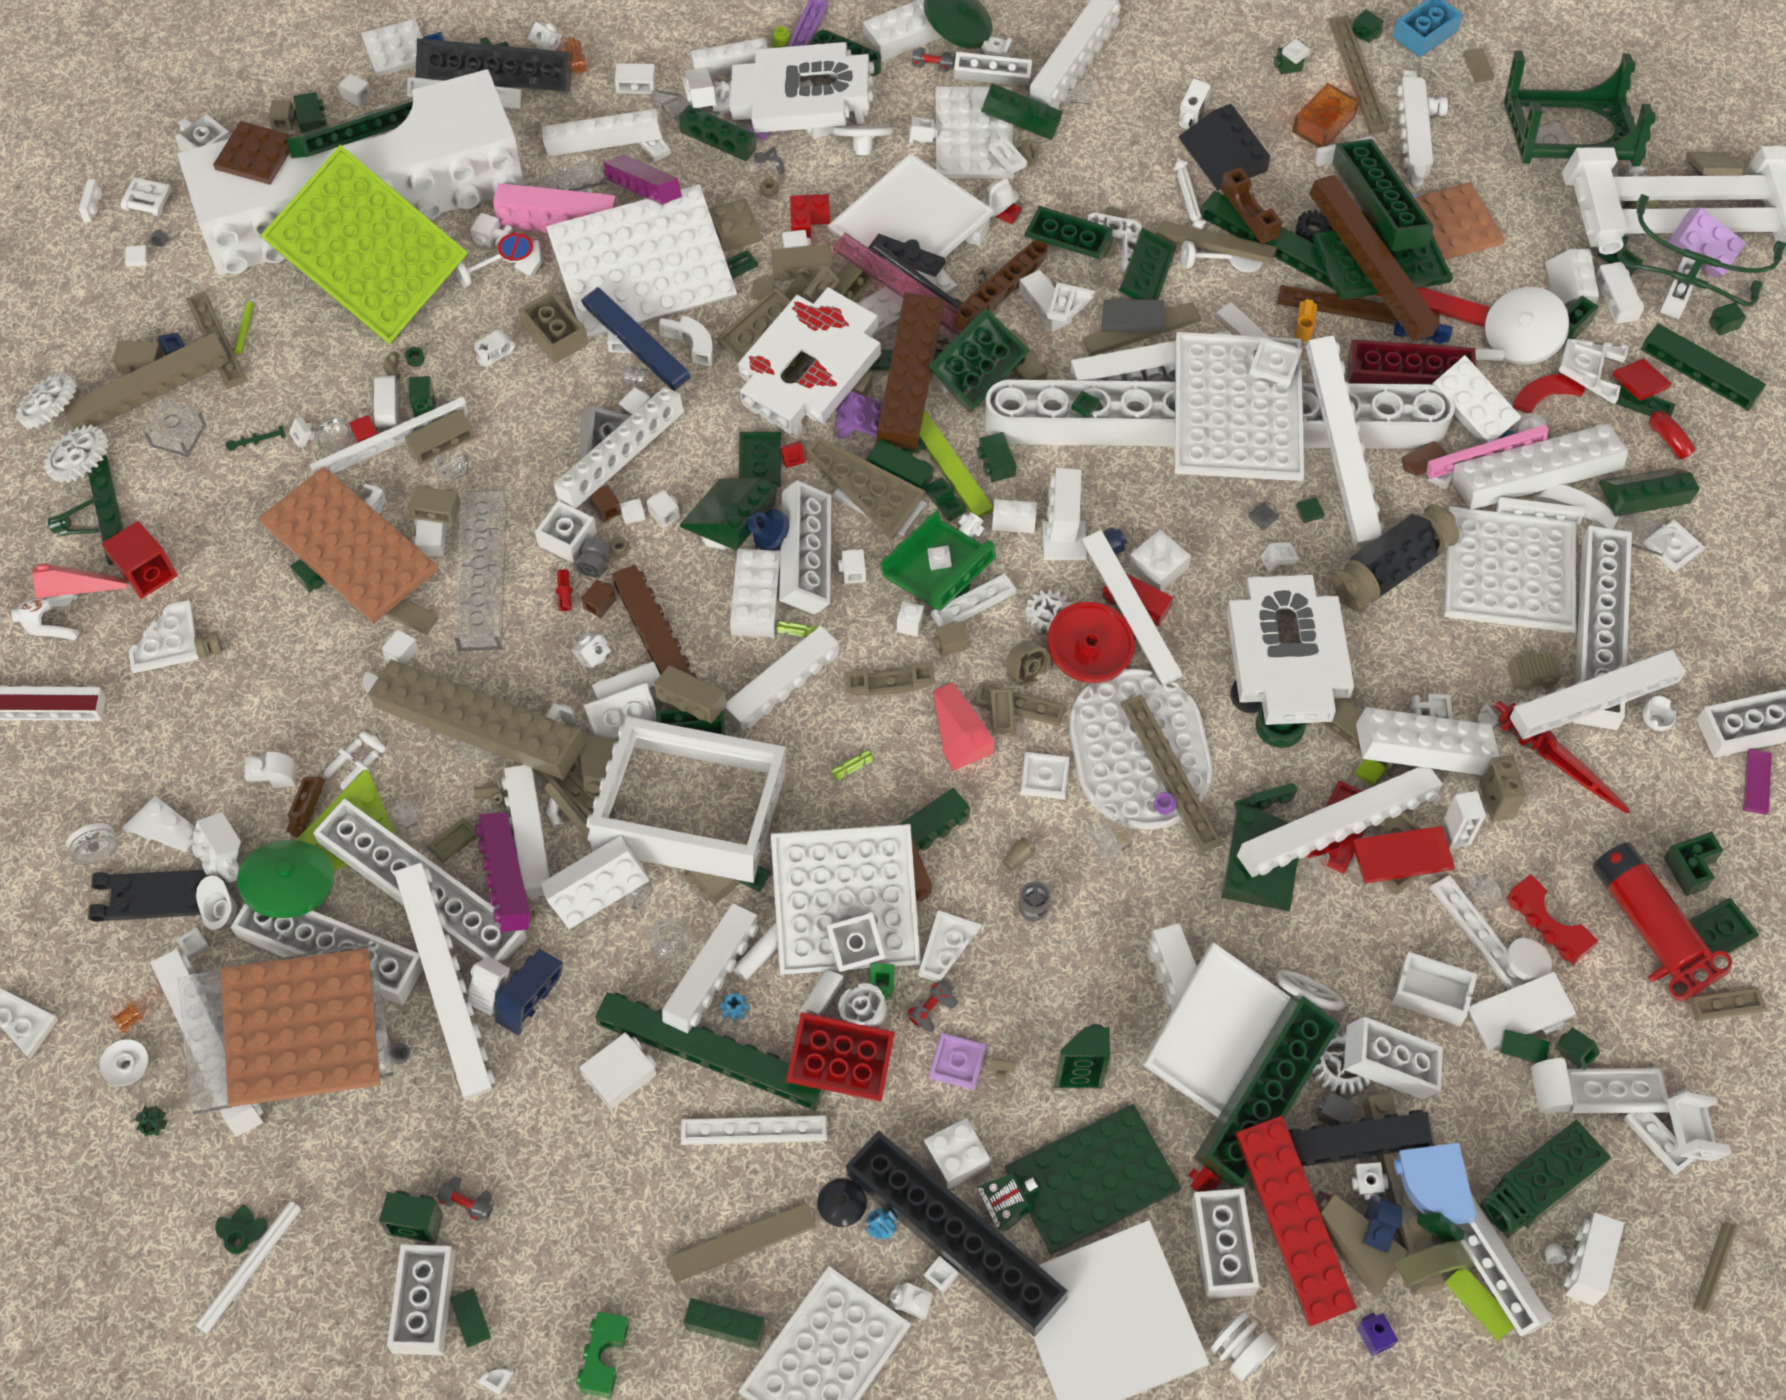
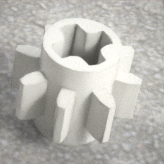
M972 512L968 516L963 514L958 521L961 524L959 530L971 538L974 534L979 537L984 530L981 526L983 520Z

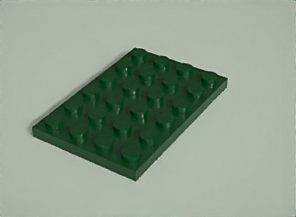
M1371 225L1415 288L1452 282L1453 276L1433 234L1430 245L1427 247L1391 251L1377 228ZM1335 231L1314 234L1313 241L1339 300L1379 294Z
M1134 1104L1005 1165L1008 1175L1013 1173L1020 1175L1024 1181L1035 1176L1039 1181L1041 1189L1031 1195L1036 1206L1028 1214L1050 1255L1181 1191L1177 1179Z

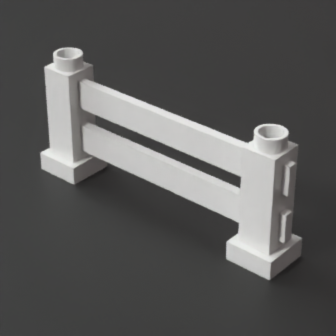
M1762 146L1745 169L1746 175L1613 177L1611 170L1618 161L1614 147L1576 148L1562 171L1565 185H1574L1590 247H1598L1599 252L1602 254H1612L1622 249L1624 245L1622 237L1624 234L1646 233L1639 224L1638 214L1636 213L1637 209H1622L1620 201H1638L1641 194L1649 196V200L1762 199L1765 208L1703 209L1732 232H1772L1775 243L1777 240L1786 243V146ZM1695 208L1645 209L1643 219L1653 233H1674L1688 211Z

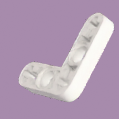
M1100 213L1089 214L1086 219L1088 221H1095V223L1110 227V223H1113L1118 227L1117 230L1113 229V237L1122 239L1121 264L1122 268L1126 270L1132 253V249L1127 244L1135 245L1142 226L1135 220Z

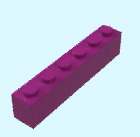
M624 154L603 162V174L608 181L662 205L682 197L679 180L673 175Z
M507 812L479 814V823L475 824V836L480 838L478 850L479 854L484 856L482 857V869L487 871L486 887L491 888L489 900L490 905L495 907L493 909L494 923H498L500 932L528 930L530 910Z

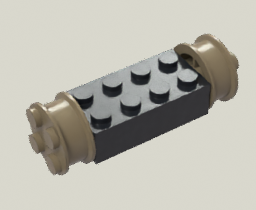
M1435 504L1428 505L1424 509L1423 514H1411L1351 556L1345 568L1334 571L1331 576L1332 585L1336 592L1335 596L1339 597V603L1345 604L1354 611H1362L1366 608L1368 602H1375L1438 555L1444 553L1446 546L1455 545L1459 541V530L1453 513L1447 512Z

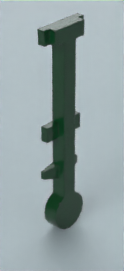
M283 425L278 426V431L259 436L254 433L252 438L244 439L241 436L240 441L230 440L225 446L227 450L233 451L238 446L246 447V444L253 442L256 445L259 444L258 441L280 435L281 438H286Z

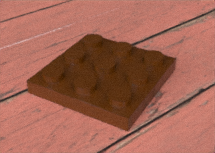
M240 121L215 160L214 168L217 171L271 185L290 153L286 138L295 135Z

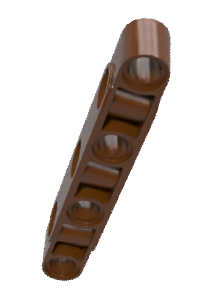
M1034 240L1025 249L1016 254L959 306L954 319V326L958 330L963 331L985 307L991 312L1019 287L1020 279L1034 273L1042 265L1048 251L1047 244Z

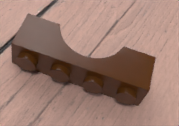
M1239 167L1224 173L1221 191L1259 242L1264 244L1279 238L1282 220L1272 208L1264 210L1258 204L1253 194L1251 179L1245 171Z

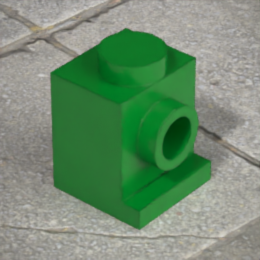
M871 963L868 970V984L876 986V983H883L884 986L876 987L881 990L885 1000H888V997L891 998L894 992L895 964Z

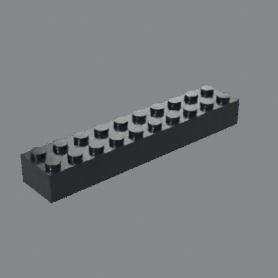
M879 1130L845 1166L847 1176L881 1206L886 1208L887 1211L891 1210L903 1225L1033 1337L1042 1330L1067 1301L1068 1290Z

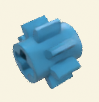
M736 991L729 996L725 994V1003H719L720 1009L725 1010L723 1018L730 1017L733 1023L740 1017L745 1019L744 1011L750 1010L749 1004L745 1003L746 995L740 997ZM733 1004H737L736 1009H731Z
M881 1208L875 1209L867 1217L869 1226L866 1230L872 1238L876 1237L877 1240L879 1238L883 1240L888 1239L896 1231L894 1222L897 1218L891 1210L887 1211L886 1208L883 1210Z

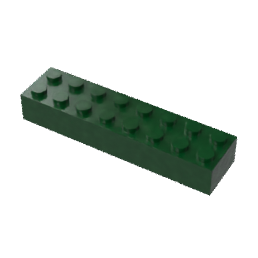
M1373 139L1336 143L1333 165L1391 251L1429 246L1434 225Z
M1306 997L1290 998L1195 1154L1194 1159L1231 1187L1245 1186L1251 1174L1235 1133L1279 1116H1283V1119H1285L1340 1024Z

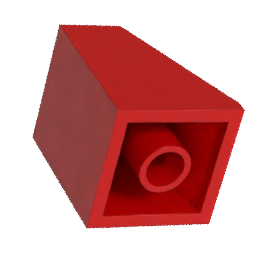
M139 521L101 543L109 559L140 599H143L178 576L164 549Z

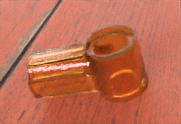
M568 38L564 42L565 52L573 53L572 74L587 72L580 40Z

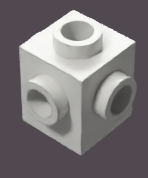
M535 21L528 39L536 44L537 49L555 51L560 44L562 34L556 31L557 27L550 23L545 24Z
M593 633L584 634L579 638V643L571 649L582 666L593 668L595 665L603 663L607 658L606 655L611 652L607 646V640L601 634Z
M1381 1162L1355 1165V1177H1351L1352 1191L1357 1192L1358 1199L1364 1198L1365 1202H1369L1371 1196L1383 1197L1385 1189H1388V1179L1386 1174H1382Z

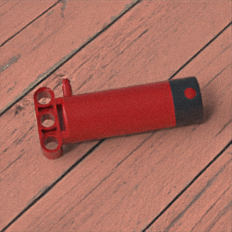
M1630 842L1613 847L1594 862L1592 866L1593 871L1663 965L1648 976L1651 982L1669 974L1672 977L1669 983V993L1674 1000L1683 1002L1731 972V956L1724 951L1713 953ZM1717 959H1724L1728 962V965L1723 969H1719L1714 965V962ZM1702 971L1708 977L1705 981H1697L1693 977L1694 974ZM1678 984H1683L1687 987V991L1684 994H1677L1673 991V988Z

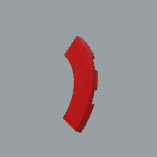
M1564 374L1544 376L1525 386L1515 398L1512 407L1525 413H1532L1534 408L1547 396L1569 394L1582 397L1585 387Z

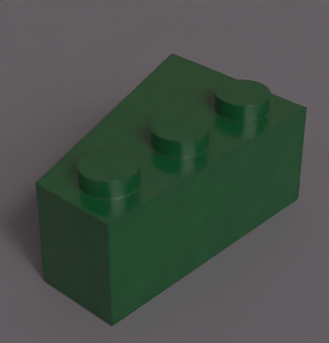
M679 709L656 711V722L726 735L724 711L718 715L712 724Z

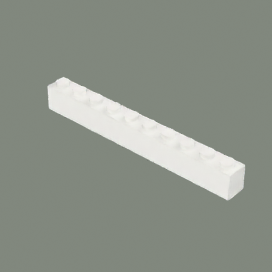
M1334 335L1309 340L1306 345V351L1353 545L1355 547L1370 544L1384 534V526L1382 522L1379 523V506L1377 502H1374L1373 498L1375 493L1374 485L1372 482H1369L1368 474L1370 469L1368 462H1365L1363 457L1365 448L1363 442L1359 441L1358 434L1360 433V428L1353 416L1355 407L1354 403L1350 402L1348 395L1350 394V386L1348 381L1345 382L1343 375L1345 374V366L1343 361L1340 362L1339 358L1340 345L1338 342H1335Z
M1418 767L1242 843L1237 857L1251 877L1259 874L1265 875L1279 865L1280 867L1286 866L1295 858H1304L1311 851L1316 849L1322 850L1329 843L1334 841L1340 842L1352 833L1358 834L1370 825L1377 826L1387 817L1395 818L1404 810H1413L1425 801L1431 802L1439 796L1438 792L1443 783L1431 768Z
M422 863L396 870L394 874L463 1098L466 1100L493 1091L491 1084L495 1083L492 1070H487L484 1061L488 1060L484 1046L479 1047L477 1039L481 1038L478 1025H473L470 1016L474 1015L470 1001L465 1002L463 993H466L467 989L464 980H459L456 971L460 970L456 956L451 957L449 949L453 948L450 935H445L442 928L446 926L445 918L442 912H437L436 904H439L436 890L431 891L429 882L433 881L429 868L424 869Z

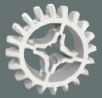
M1344 1031L1340 1037L1335 1033L1312 1073L1318 1074L1315 1078L1316 1082L1324 1081L1322 1089L1330 1086V1092L1333 1093L1338 1089L1340 1096H1344L1347 1090L1351 1096L1354 1095L1355 1090L1360 1093L1364 1088L1363 1086L1367 1087L1370 1084V1080L1359 1075L1351 1079L1342 1078L1346 1074L1354 1075V1073L1344 1070V1067L1340 1071L1341 1061L1345 1056L1346 1032ZM1335 1048H1343V1049H1344V1051H1342V1052H1334V1051H1332V1053H1331V1052H1328V1051H1330V1050H1332V1049H1335ZM1325 1062L1334 1070V1075L1328 1070Z

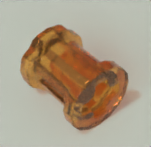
M131 1002L127 1004L128 1007L117 1015L113 1014L110 1016L123 1033L135 1021L143 1019Z

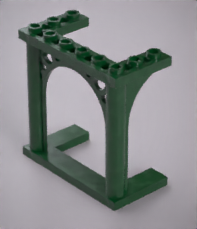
M1514 51L1504 97V106L1522 164H1530L1531 158L1570 159L1576 148L1614 147L1617 160H1630L1632 166L1641 165L1642 159L1646 156L1645 146L1650 141L1651 124L1655 123L1656 114L1653 112L1650 104H1642L1637 125H1635L1634 116L1631 115L1630 106L1627 104L1626 98L1627 90H1630L1631 87L1630 77L1635 72L1636 63L1633 61L1630 53H1623L1620 65L1616 71L1604 82L1592 88L1584 90L1519 89L1525 66L1523 51ZM1522 107H1530L1527 116V121L1525 119ZM1541 107L1587 109L1602 115L1614 127L1612 137L1600 143H1535L1542 116Z

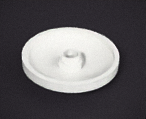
M1523 287L1503 295L1491 307L1485 323V333L1491 349L1504 350L1503 360L1517 365L1536 364L1550 358L1562 347L1569 332V317L1563 302L1554 293L1538 287Z

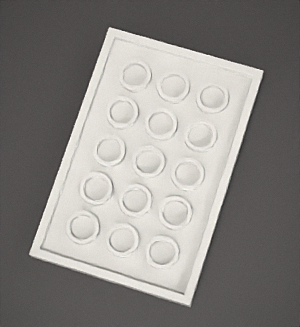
M936 86V127H938L936 171L947 178L1014 179V173L1010 174L989 150V144L1003 137H1006L1013 145V124L981 112L990 87ZM1003 87L1012 91V87Z
M828 1266L738 1392L747 1400H860L910 1329L911 1323Z

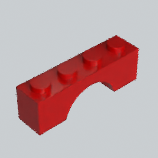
M1530 874L1511 889L1506 899L1515 911H1519L1525 917L1526 922L1531 927L1536 928L1542 934L1543 939L1548 944H1552L1559 951L1560 956L1565 961H1569L1574 966L1594 949L1598 940L1582 924L1567 926L1552 919L1547 913L1544 904L1547 889Z

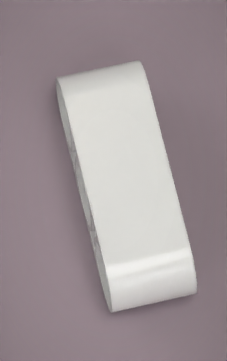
M396 375L374 377V421L376 428H390L398 425L396 423L398 422V381Z

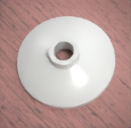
M125 1039L117 1041L103 1052L99 1063L100 1073L112 1085H130L139 1080L146 1072L149 1064L148 1052L141 1043L135 1040ZM130 1062L129 1067L122 1068L124 1063Z

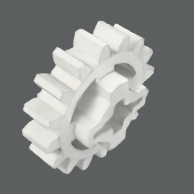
M1050 589L1048 594H1045L1042 590L1040 591V596L1033 594L1032 600L1027 602L1025 615H1027L1026 621L1031 622V628L1038 627V633L1046 630V634H1048L1054 617L1062 609L1072 604L1067 602V596L1061 598L1059 597V591L1056 594H1052Z

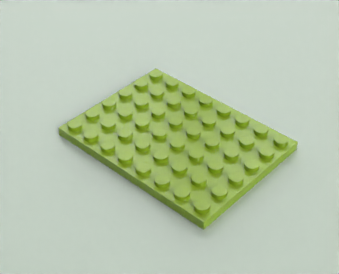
M342 145L337 147L260 235L265 242L389 345L468 255L466 250Z

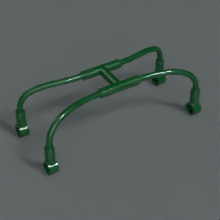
M1640 195L1637 201L1636 213L1638 214V221L1642 229L1659 244L1682 254L1683 257L1695 260L1688 275L1675 270L1670 271L1630 262L1622 256L1628 241V236L1624 235L1622 237L1624 245L1622 249L1616 252L1617 258L1622 264L1637 269L1666 274L1673 279L1703 289H1710L1743 306L1751 307L1755 305L1759 299L1763 282L1753 281L1750 288L1751 301L1748 302L1709 284L1708 281L1696 278V275L1703 263L1716 268L1721 267L1744 273H1763L1773 270L1782 260L1783 251L1786 246L1785 242L1776 241L1773 248L1774 262L1769 266L1747 268L1725 264L1718 259L1689 249L1676 247L1653 233L1643 219L1649 196Z

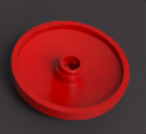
M1078 602L1065 607L1054 617L1047 634V648L1052 661L1064 674L1080 682L1096 684L1113 680L1126 670L1134 654L1135 639L1126 619L1113 608L1097 602Z

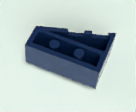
M540 948L534 955H530L526 959L524 966L513 973L506 986L502 985L496 994L497 1009L495 1022L519 1036L523 1031L521 1029L522 1023L526 1017L532 1018L536 1012L533 1010V1007L541 998L545 1000L561 977L563 961Z

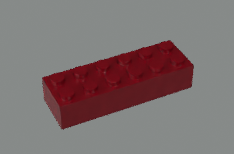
M1352 339L1348 352V383L1432 385L1463 356H1466L1476 367L1475 348Z

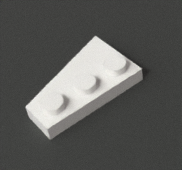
M154 796L122 827L125 832L161 842L164 845L187 853L192 850V845H194L193 832L196 827L157 796Z
M938 910L917 976L938 983L941 982L982 925Z
M0 988V1027L22 1052L31 1059L59 1019L55 1015Z

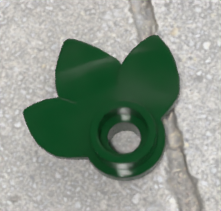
M243 1205L233 1214L231 1219L218 1217L215 1230L217 1235L224 1240V1246L229 1253L241 1254L246 1251L251 1242L261 1238L266 1229V1219L259 1218L254 1220L251 1211L246 1205ZM240 1238L242 1240L241 1244L234 1246V1240Z

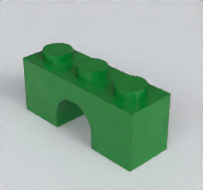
M598 1311L596 1319L592 1318L589 1328V1334H592L590 1344L586 1343L584 1347L583 1359H585L583 1369H579L576 1385H579L581 1393L608 1399L612 1398L617 1371L614 1367L603 1365L600 1362V1358L604 1350L609 1347L624 1348L630 1324L628 1317Z

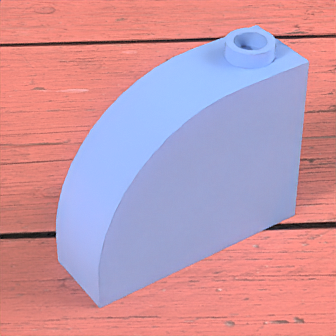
M1459 1143L1399 1151L1397 1159H1394L1396 1174L1401 1175L1404 1190L1410 1201L1423 1214L1442 1213L1454 1224H1466L1474 1221L1476 1214Z

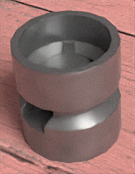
M587 538L581 549L582 555L578 557L575 564L576 570L584 576L599 578L610 555L611 547L601 539Z
M1037 881L1025 884L1021 890L1019 912L1023 918L1035 922L1042 920L1047 915L1050 903L1048 887Z

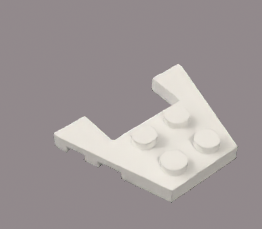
M1567 339L1564 345L1559 372L1615 404L1618 400L1621 386L1600 379L1604 357L1624 363L1627 358L1629 345L1621 344L1620 347L1612 346V343L1606 342L1603 345L1593 344V341Z

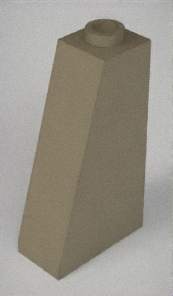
M1336 1194L1329 1199L1324 1197L1317 1207L1331 1242L1369 1292L1373 1295L1382 1291L1397 1269L1394 1263L1403 1259L1408 1251L1394 1240H1392L1388 1253L1363 1244L1369 1220Z

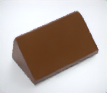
M1433 441L1402 457L1403 469L1412 475L1418 476L1427 471L1428 461L1448 454L1436 441Z

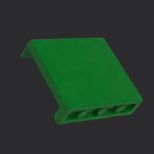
M936 510L917 529H914L903 542L899 543L888 556L883 558L880 562L883 577L940 612L996 558V551L993 542L987 540L983 544L979 543L942 521L939 511ZM949 545L952 567L931 570L927 549Z

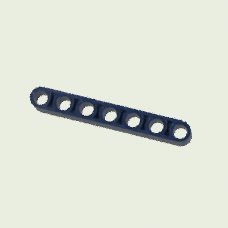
M596 287L581 299L587 311L613 335H617V338L670 389L676 391L691 378L687 369L599 287Z

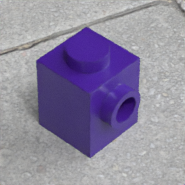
M1371 1313L1361 1319L1362 1322L1357 1330L1371 1357L1396 1345L1398 1339L1384 1313L1377 1316L1375 1313Z

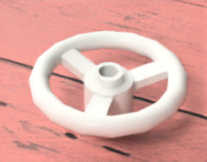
M847 125L834 127L833 134L853 136L855 155H871L873 138L875 136L893 134V128L880 125Z
M1283 969L1274 973L1275 981L1283 989L1293 995L1292 998L1304 996L1317 1007L1331 1011L1342 1010L1345 1006L1343 999L1336 992L1307 976Z

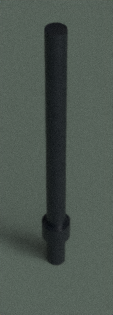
M876 243L873 247L874 251L937 297L945 299V302L951 306L950 309L954 312H957L959 306L963 304L959 299H954L879 243Z

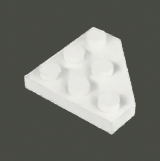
M190 600L167 605L162 611V616L156 622L153 621L143 633L144 637L137 645L134 644L129 649L130 667L133 673L199 659L194 642L196 631Z

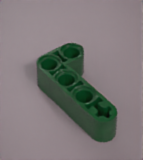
M828 30L818 31L807 44L846 42L847 49L851 50L852 55L869 54V60L874 64V74H871V76H876L881 72V54Z

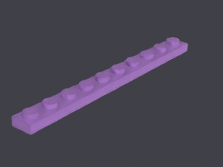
M808 1L787 47L804 46L810 42L826 13L828 1ZM751 122L748 131L755 133ZM770 132L755 133V138L766 141Z

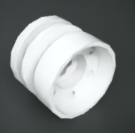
M1246 1311L1239 1317L1232 1319L1220 1331L1209 1350L1213 1355H1216L1224 1348L1225 1352L1221 1355L1219 1361L1222 1363L1232 1356L1235 1361L1229 1370L1241 1382L1246 1380L1278 1344L1267 1331L1262 1332L1257 1337L1253 1335L1258 1322L1253 1321L1247 1328L1244 1326L1250 1318Z

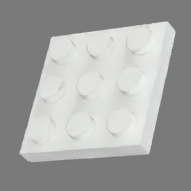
M416 19L361 33L376 77L416 67L417 38L423 39Z

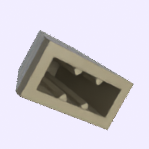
M582 733L586 745L578 759L584 791L600 794L601 779L606 778L607 762L612 760L613 745L619 740Z

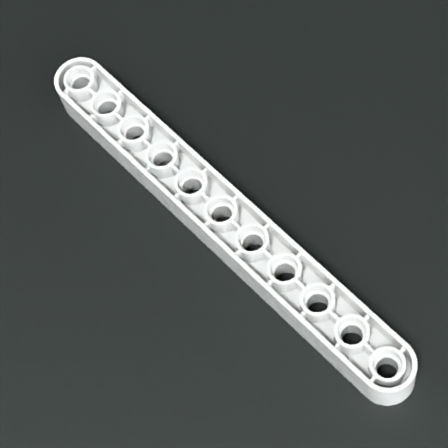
M1003 380L994 384L987 393L984 426L988 435L1003 432L1008 444L1175 446V382ZM1302 383L1304 448H1330L1315 384ZM1349 384L1350 394L1348 395L1350 402L1354 403L1355 413L1353 416L1355 422L1357 421L1359 424V441L1363 442L1364 448L1419 449L1433 441L1440 444L1444 440L1455 411V404L1452 398L1446 397L1434 385ZM1081 391L1100 399V404L1090 418L1071 409L1072 403Z

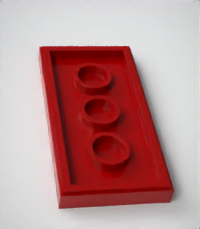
M1338 780L1326 807L1362 792V790ZM1366 828L1358 834L1352 833L1340 842L1334 841L1329 843L1322 850H1313L1306 857L1345 874L1355 853L1352 845L1353 839L1362 838Z
M1442 826L1353 839L1352 842L1364 884L1450 871L1455 868Z

